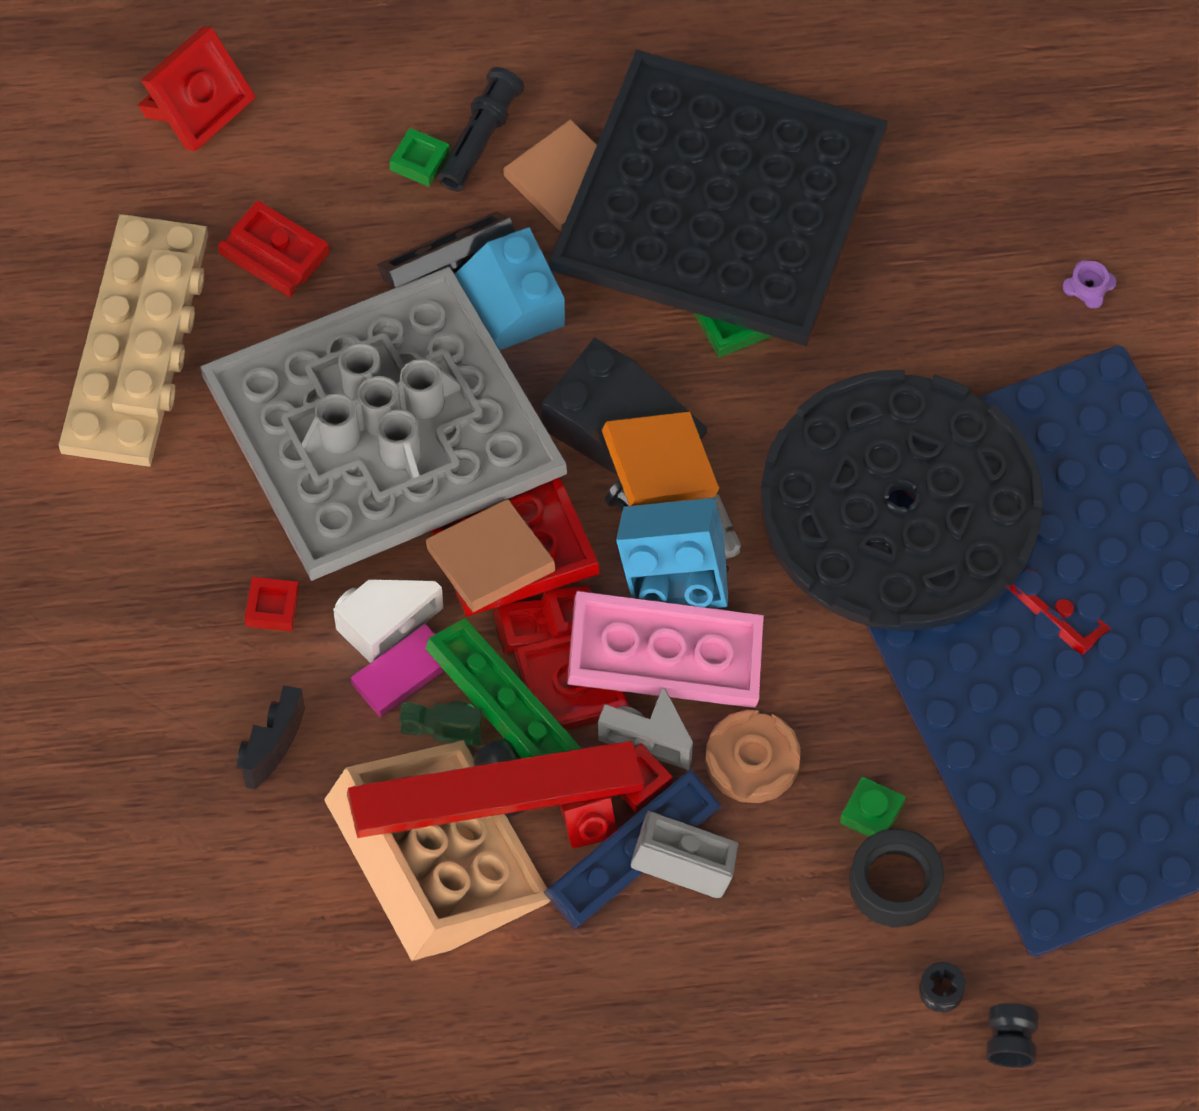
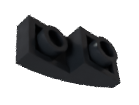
M283 685L279 702L272 701L270 704L267 727L253 725L250 740L241 742L237 757V769L243 770L246 788L256 789L286 755L296 736L305 711L302 688Z

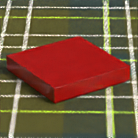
M571 634L513 648V655L521 681L565 730L598 723L604 705L614 708L619 706L629 707L625 691L567 684Z

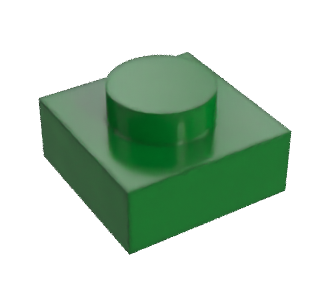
M409 128L389 160L390 171L430 187L449 155V144Z
M862 776L841 815L840 823L868 837L882 830L892 829L904 806L906 797Z

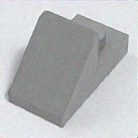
M664 688L660 692L650 719L645 718L639 711L630 707L619 706L614 708L604 705L598 720V741L607 744L632 741L634 748L642 743L657 760L689 770L692 762L693 742Z

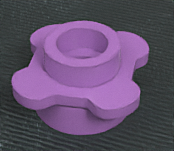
M1084 260L1076 264L1073 276L1064 280L1062 288L1066 295L1078 297L1085 302L1087 307L1098 308L1103 303L1105 293L1115 288L1116 278L1113 274L1108 273L1105 266L1101 263ZM1085 283H1092L1093 286L1088 287Z

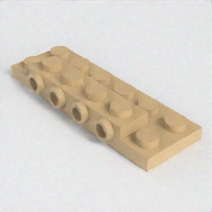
M119 215L59 441L61 454L151 467L164 411H171L174 404L175 385L171 384L174 371L181 372L184 364L185 346L181 345L184 333H191L195 315L194 307L191 306L193 296L200 295L203 288L204 269L201 268L208 240L207 226Z

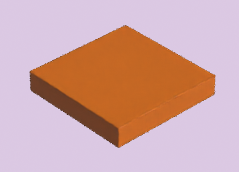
M690 412L606 421L602 433L629 506L698 500L716 496L719 486Z

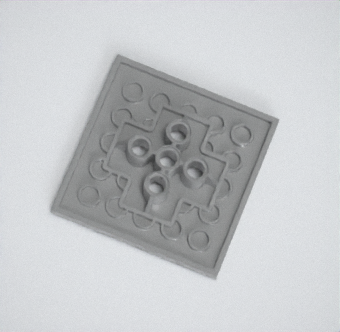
M450 267L201 366L203 379L311 581L567 474L566 462Z

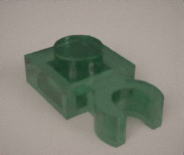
M452 701L447 705L435 703L434 709L416 703H402L399 723H401L400 733L413 736L432 734L435 741L454 743L463 740L465 744L481 746L484 731L483 709L475 708L473 705L462 701Z

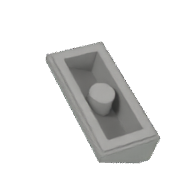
M647 811L634 850L631 867L714 898H721L733 878L739 843Z

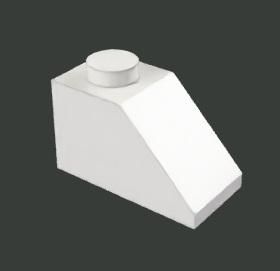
M367 580L358 589L351 588L346 591L337 601L333 609L336 630L371 663L427 623L444 608L442 587L436 581Z

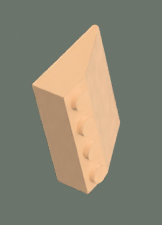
M463 740L346 767L325 798L329 810L411 961L453 950L550 902L549 898L543 893L547 887L505 814L357 838L347 799L348 787L474 767V758Z

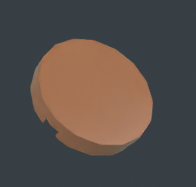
M747 709L729 714L715 725L706 746L705 766L710 780L724 795L739 802L762 803L776 799L791 787L799 772L801 748L795 732L782 718L773 714L771 716L760 714L759 710Z

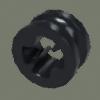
M939 962L932 964L925 970L921 978L919 994L922 1002L927 1008L935 1012L944 1013L952 1011L959 1006L963 998L966 982L964 975L958 967L950 963ZM938 978V982L941 983L942 978H946L951 981L950 992L952 995L947 996L945 991L942 997L934 994L933 988L935 983L933 980Z

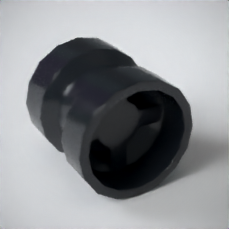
M1013 1003L998 1004L989 1009L988 1026L993 1032L992 1038L987 1042L986 1059L988 1062L1008 1068H1024L1035 1064L1037 1046L1032 1041V1034L1038 1029L1039 1013L1036 1009Z

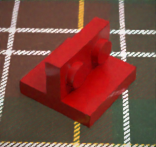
M202 26L141 80L149 95L137 105L146 119L168 122L185 149L195 152L252 102L256 96L213 28Z

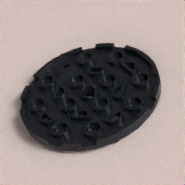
M905 370L876 371L849 377L829 385L797 408V413L788 421L783 429L779 430L770 447L762 477L760 499L762 520L769 544L778 562L791 580L804 593L831 612L866 626L887 630H926L946 626L977 614L1000 598L1016 582L1033 553L1040 531L1043 490L1038 466L1029 445L1014 423L996 405L993 404L990 407L984 401L969 393V387L937 375H933V379L905 375ZM903 490L912 495L914 503L910 505L909 509L899 507L888 501L889 495L894 491Z

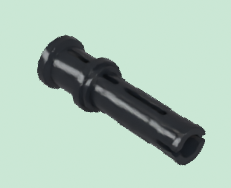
M493 67L489 70L486 77L488 81L481 96L475 97L471 103L472 115L454 146L450 157L438 174L437 178L441 180L440 183L452 191L460 192L463 190L492 133L496 128L506 123L509 116L507 112L514 97L520 96L525 86L520 77L505 68Z

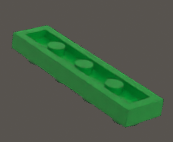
M466 618L459 620L428 639L425 648L427 652L496 730L513 745L515 751L522 759L582 749Z

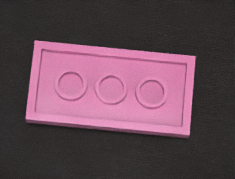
M577 591L574 599L567 684L657 696L660 695L662 688H664L669 697L756 708L760 690L764 615Z

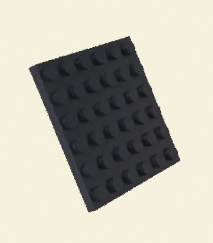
M636 49L549 260V268L551 271L807 346L885 137L888 121Z

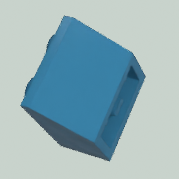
M715 498L623 507L616 541L631 598L703 608H722L728 606L725 539Z

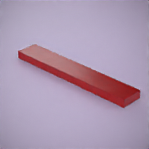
M632 741L351 786L347 790V799L357 838L639 792L642 791L644 781Z

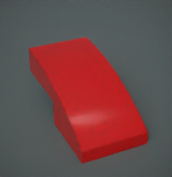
M590 585L546 591L541 600L514 602L496 607L493 617L504 655L514 653L513 648L571 634L576 592L592 593Z

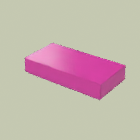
M426 624L350 678L351 685L380 718L444 672L442 667L425 649L428 639L435 635Z

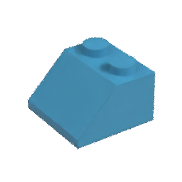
M529 227L487 242L454 274L499 350L565 326V298Z

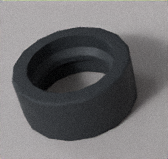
M901 828L882 830L868 837L855 853L849 878L851 897L860 912L875 923L892 928L911 926L925 919L938 903L944 880L942 858L934 845L919 833ZM900 854L910 857L920 864L924 870L926 880L924 889L917 898L911 901L893 902L885 900L874 893L869 886L868 871L871 864L883 855Z

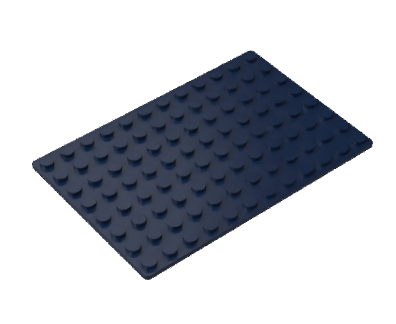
M1122 346L1108 348L977 397L990 407L993 404L996 405L1014 423L1029 445L1041 477L1043 504L1040 531L1033 553L1025 569L1014 583L1017 587L1016 591L1019 594H1023L1021 592L1023 591L1027 595L1039 597L1052 609L1046 610L1062 622L1064 620L1083 638L1101 626L1097 622L1098 620L1103 621L1112 629L1081 656L1059 636L1061 629L1042 611L1036 615L1009 589L990 606L977 614L946 626L911 631L887 630L867 626L1026 951L1033 957L1042 956L1199 892V482L1130 355ZM903 490L892 492L888 499L894 505L906 507V509H909L910 505L914 503V500ZM1060 599H1066L1074 605V611L1068 618H1062L1058 612L1054 611V607Z

